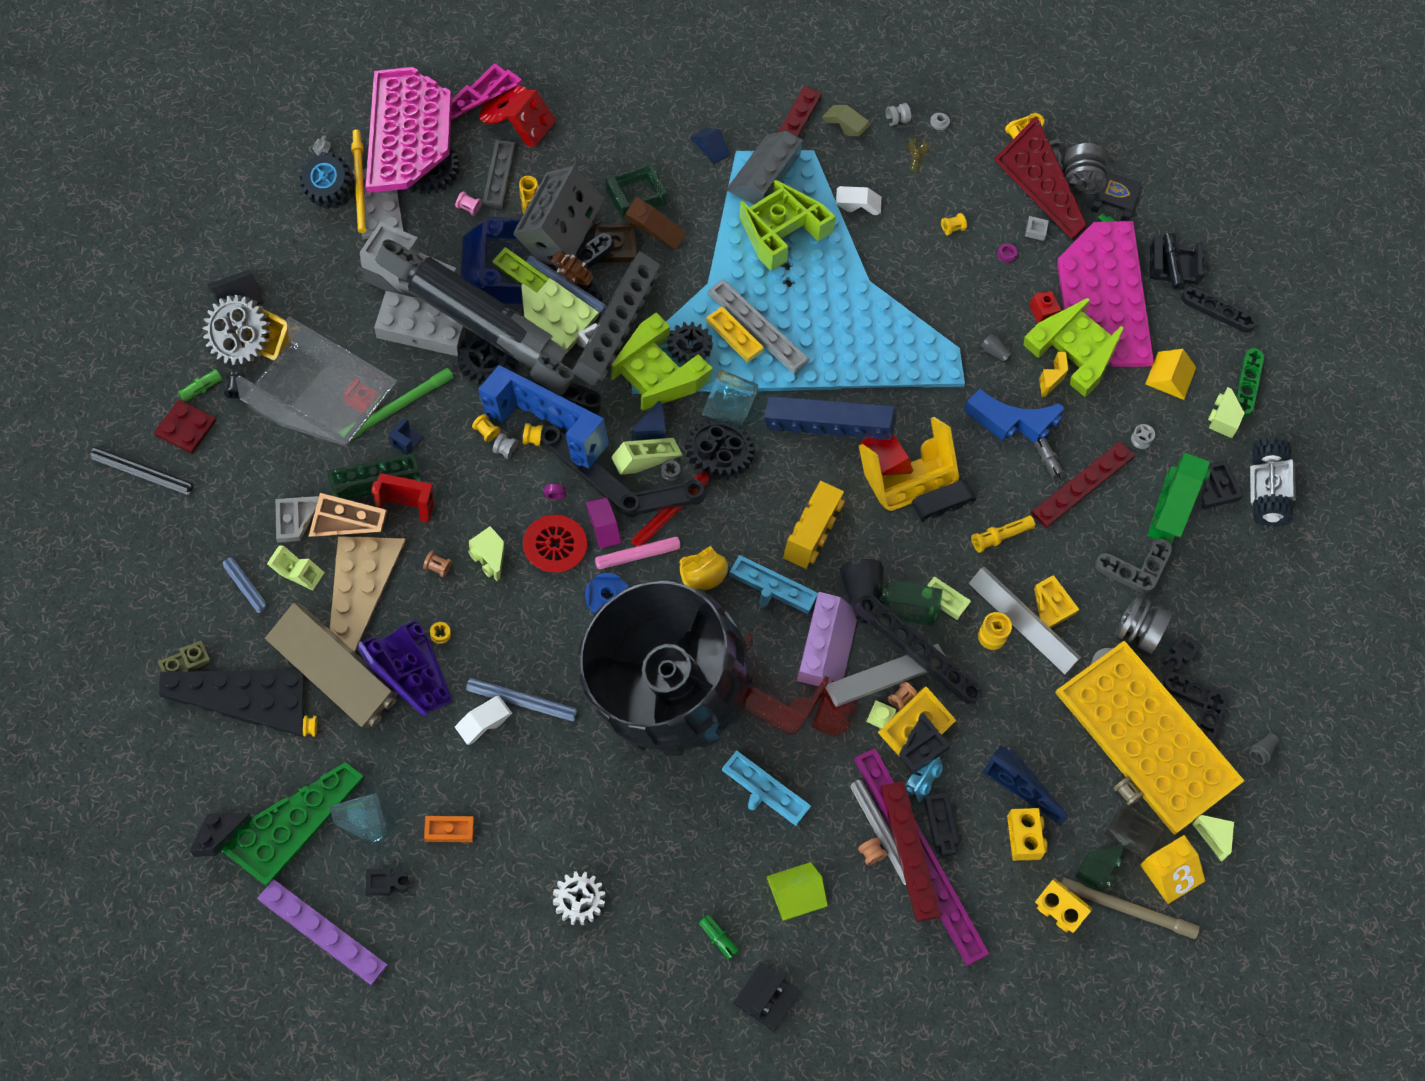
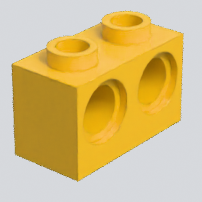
M1039 808L1011 809L1007 819L1013 861L1040 860L1047 852V841L1042 835L1044 818L1040 816ZM1022 820H1027L1031 827L1024 826ZM1024 842L1031 843L1034 846V850L1028 849Z
M1056 878L1051 881L1035 901L1038 904L1037 909L1047 917L1049 915L1053 916L1057 920V926L1065 932L1070 930L1074 933L1092 910L1088 904ZM1050 893L1056 894L1059 897V904L1055 906L1050 905L1046 899L1047 895ZM1066 910H1076L1078 919L1075 921L1068 920L1065 915Z

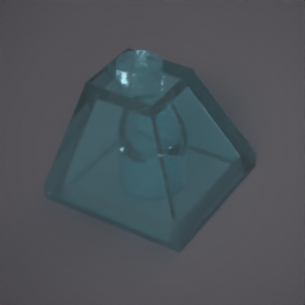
M377 793L329 806L335 826L364 841L368 839L370 842L378 841L383 838V835L388 834Z

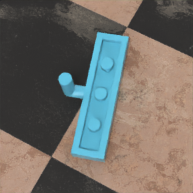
M741 555L738 556L729 572L730 577L761 591L759 603L763 607L767 606L771 597L809 614L818 596L817 592Z
M737 750L722 768L724 773L752 793L748 802L750 810H755L763 801L795 826L799 824L810 810L811 805Z

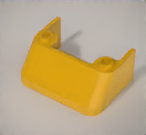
M935 417L930 418L934 437L922 444V458L911 462L912 474L882 476L878 454L863 444L859 445L864 475L880 504L889 511L899 509L911 504L916 497L958 482L959 473L951 427Z

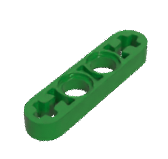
M1257 348L1249 349L1243 358L1236 391V398L1240 406L1244 401H1247L1243 418L1250 416L1258 391L1264 355ZM1252 355L1257 359L1254 365H1250L1252 363ZM1245 372H1252L1255 378H1248ZM1242 388H1248L1252 394H1244Z

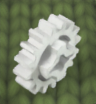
M576 871L573 878L565 875V883L557 882L559 889H554L553 895L558 898L553 899V905H559L556 908V913L560 914L563 912V921L571 918V925H574L576 920H580V924L584 925L585 919L593 922V914L600 916L601 910L598 907H604L605 901L601 900L605 897V892L599 891L602 888V883L595 884V876L588 879L587 872H584L582 877H579ZM578 884V885H576L575 887H573V888H571V889L569 888V887L572 886V885ZM587 886L593 891L594 894L588 892ZM578 894L582 895L580 902L576 901ZM563 901L570 904L572 907L571 911L565 906ZM586 907L590 908L588 911L580 913Z

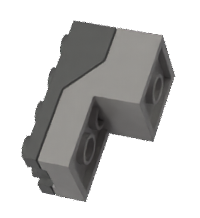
M380 222L360 251L364 282L385 291L419 298L408 291L410 279L398 278L377 264L375 258L385 239L393 240L417 255L419 258L418 266L429 256L419 252L418 237ZM436 260L457 274L455 267Z

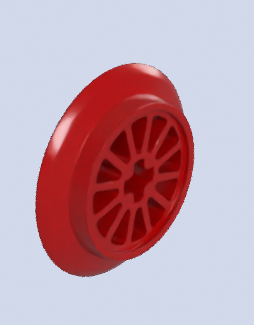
M548 515L537 519L528 527L523 537V550L527 559L535 567L547 572H563L575 567L583 559L587 550V538L582 527L571 518L562 515ZM550 530H555V534L552 535ZM558 530L563 531L561 535H558ZM551 542H559V548L556 546L551 547ZM553 554L552 560H548L547 558ZM555 555H558L560 560L555 561Z

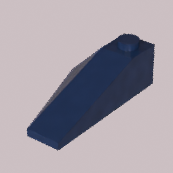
M1000 745L985 767L983 774L1034 808H1039L1040 812L1061 825L1068 814L1012 749Z

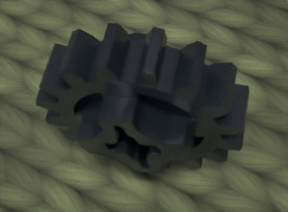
M683 322L682 327L676 325L675 331H670L667 340L668 352H672L671 357H678L679 363L683 360L687 363L699 354L705 360V356H710L713 347L712 335H708L709 330H702V324H699L697 327L694 326V322H691L689 326H687L686 322Z

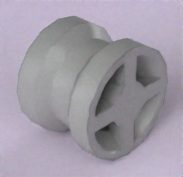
M1147 424L1138 425L1131 436L1132 444L1138 449L1148 448L1155 438L1154 429Z
M500 433L494 442L492 452L503 454L504 458L509 460L517 447L518 440L514 438L509 439L505 434Z

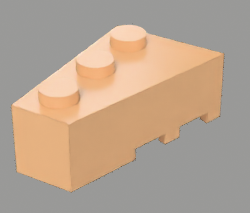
M320 493L309 537L382 532L388 510Z

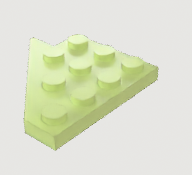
M551 278L537 293L525 284L521 286L525 318L553 335L551 340L567 350H570L578 341V333L590 327L599 317L598 311Z

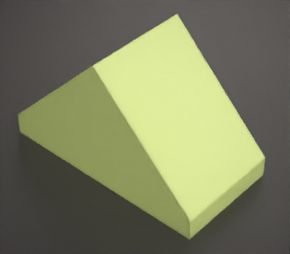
M1201 815L1192 823L1221 862L1231 854L1234 822Z

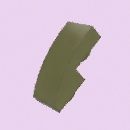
M201 640L180 648V653L158 661L162 672L196 671L209 663L210 659Z

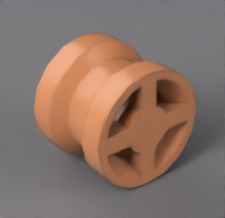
M878 837L868 840L858 847L859 852L865 856L867 866L881 861L888 855L881 848V841Z

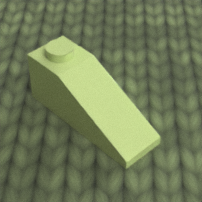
M674 438L623 442L611 458L620 475L641 472L662 464L667 460L682 456V453Z

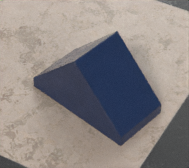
M706 128L690 137L713 164L730 156L720 129Z
M660 401L632 429V440L665 438L666 427L663 405Z

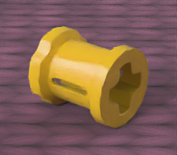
M958 213L955 217L943 218L941 220V227L948 236L954 231L966 230L967 221L962 213Z
M486 414L480 415L472 424V428L478 430L484 436L486 442L493 440L501 431L499 427L494 426L489 421V417Z

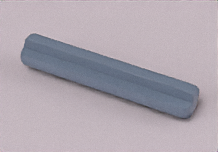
M229 557L227 560H224L223 567L256 612L261 613L268 608L267 603L234 558Z

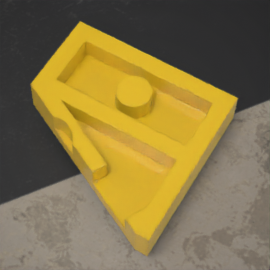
M1054 575L1035 586L1034 591L1039 618L1050 629L1078 613L1079 608Z

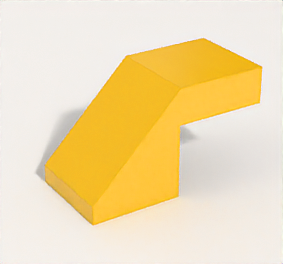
M1066 352L1057 353L1054 360L1055 370H1043L1040 377L1041 397H1046L1064 380L1068 371Z

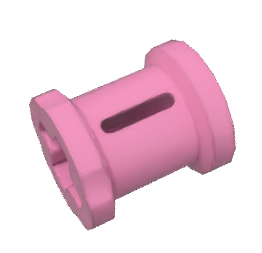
M464 191L459 194L455 203L456 208L469 211L472 216H475L482 206L481 199H474Z

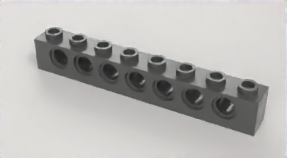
M639 251L630 263L571 373L592 386L598 380L602 381L608 373V370L605 369L606 366L610 367L616 357L613 355L614 351L617 353L623 344L621 338L627 336L631 329L628 325L633 324L638 316L635 313L636 310L639 311L645 302L642 298L647 297L652 289L650 283L653 284L659 276V273H657L660 266L659 263Z

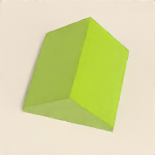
M811 862L767 876L783 921L827 907L822 876Z

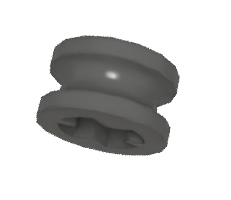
M674 460L665 461L661 466L662 477L668 481L676 480L680 475L679 463ZM667 467H670V469L672 467L675 468L674 474H671V472L667 473Z

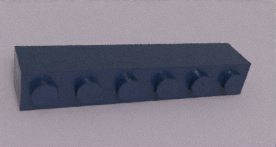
M769 396L764 420L767 428L773 431L784 430L794 433L807 432L816 435L831 434L838 437L854 436L856 438L867 437L878 440H892L896 413L894 406Z

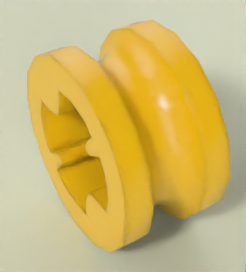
M437 622L431 626L430 636L433 642L443 644L450 639L451 631L446 623ZM439 629L441 631V629H444L445 636L441 637L440 635V637H437L436 630Z
M307 715L304 716L303 736L311 734L312 737H316L317 716H313V718H309Z

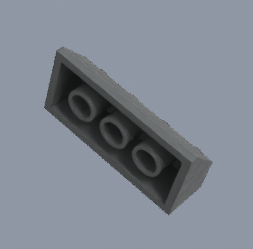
M787 131L766 135L730 183L727 191L753 205L772 194L774 181L778 180L781 182L800 156L803 140Z

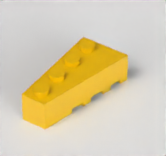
M822 481L819 482L808 503L809 508L805 507L800 521L796 523L792 535L790 534L787 540L783 559L805 569L808 568L810 563H815L819 554L816 550L818 546L823 547L828 536L825 532L827 528L832 529L836 521V517L833 516L836 511L840 513L845 503V500H842L844 491Z

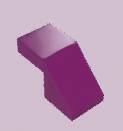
M608 497L587 501L586 506L589 519L594 526L599 548L620 544L621 540L617 522Z

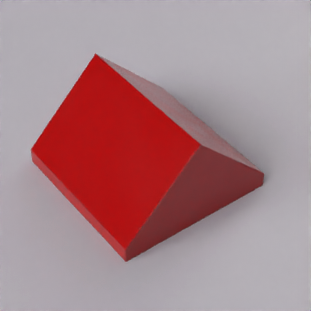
M894 434L892 440L866 438L861 441L860 445L863 444L878 454L882 476L912 474L913 468L910 459Z

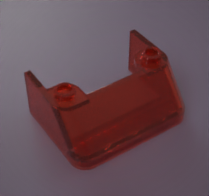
M751 633L745 639L747 654L753 645V634ZM825 675L811 701L804 697H798L792 701L789 707L751 686L743 700L746 705L745 710L786 734H795L813 713L826 690L825 687L829 683V677Z

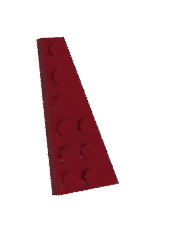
M1035 116L994 160L1074 240L1088 225L1038 117Z

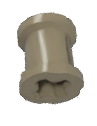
M1126 777L1113 788L1127 801L1126 805L1128 807L1144 795L1142 791L1139 792L1131 783L1130 777Z

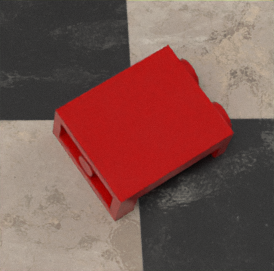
M380 473L378 481H374L372 486V494H374L373 503L376 504V507L383 509L385 502L419 508L420 521L429 523L435 504L432 484Z

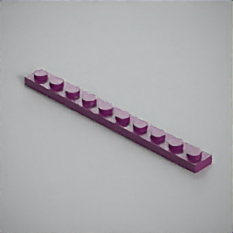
M874 748L855 757L854 762L890 825L880 788L882 785L891 784L894 781L877 750ZM915 821L940 910V918L966 966H969L988 957L989 952Z

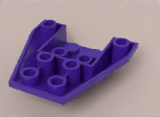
M417 620L402 625L391 635L381 639H377L374 636L358 644V651L369 668L422 716L452 702L430 641Z

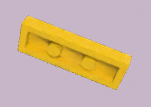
M723 306L707 316L706 322L747 363L763 352L764 347Z

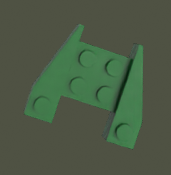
M1184 453L1180 457L1177 468L1172 466L1168 470L1147 536L1157 540H1167L1171 545L1175 536L1181 537L1203 481L1206 482L1209 478L1211 469H1208L1210 461Z

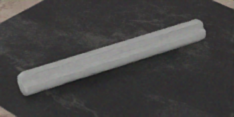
M856 780L851 784L850 788L877 837L880 839L903 884L906 885L893 835L863 781Z

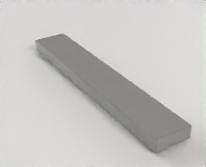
M724 279L708 290V295L721 307L723 306L793 374L809 363V358Z
M982 567L969 582V585L998 612L1005 614L1010 619L1012 625L1064 674H1067L1081 657L985 567Z
M939 644L933 645L938 651H940L945 656ZM924 649L916 651V653L923 655ZM905 655L829 683L825 688L835 706L838 707L928 672L911 657ZM935 658L932 659V666L936 669L941 668L940 661Z

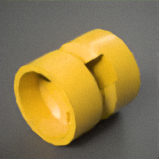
M1000 612L988 614L978 632L980 644L989 650L1000 649L1005 644L1012 630L1010 619Z

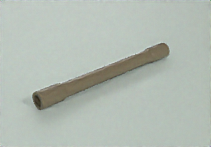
M1064 877L1061 880V883L1079 898L1096 902L1171 929L1175 933L1189 938H1197L1200 928L1198 925L1158 913Z

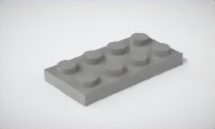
M363 169L366 232L362 233V239H369L380 222L403 231L397 190L367 193V169Z

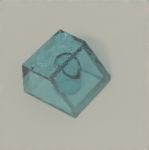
M719 369L702 415L717 421L721 418L724 424L730 420L731 426L737 423V429H742L756 396L758 384Z

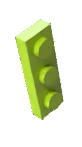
M506 247L492 261L493 266L521 286L525 284L536 293L549 280L548 277Z

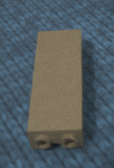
M293 603L265 637L274 648L359 726L363 728L375 727L382 718L381 712L383 709H389L395 704L398 693L376 675L359 655L303 605Z

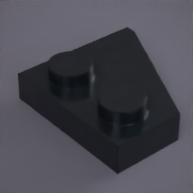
M921 713L917 724L910 732L906 744L903 745L899 753V758L914 775L948 751L950 744L926 715Z
M249 812L207 814L190 849L194 857L216 856L224 849L228 842H231L237 836L236 830L243 823L249 824L252 821Z

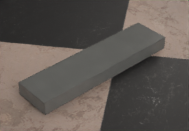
M495 141L482 202L483 207L503 208L516 142Z

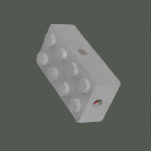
M389 291L385 292L374 326L376 338L454 356L459 355L458 348L462 347V341H464L467 331L466 327L422 299Z

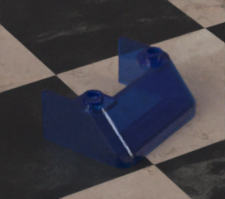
M489 217L463 236L461 277L503 304H522V283H501V274L496 269L485 268L486 238L517 239L513 233L521 218Z

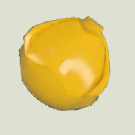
M711 546L697 555L683 557L679 561L680 574L684 585L694 590L715 588L723 582L728 573V561L725 557L717 554Z

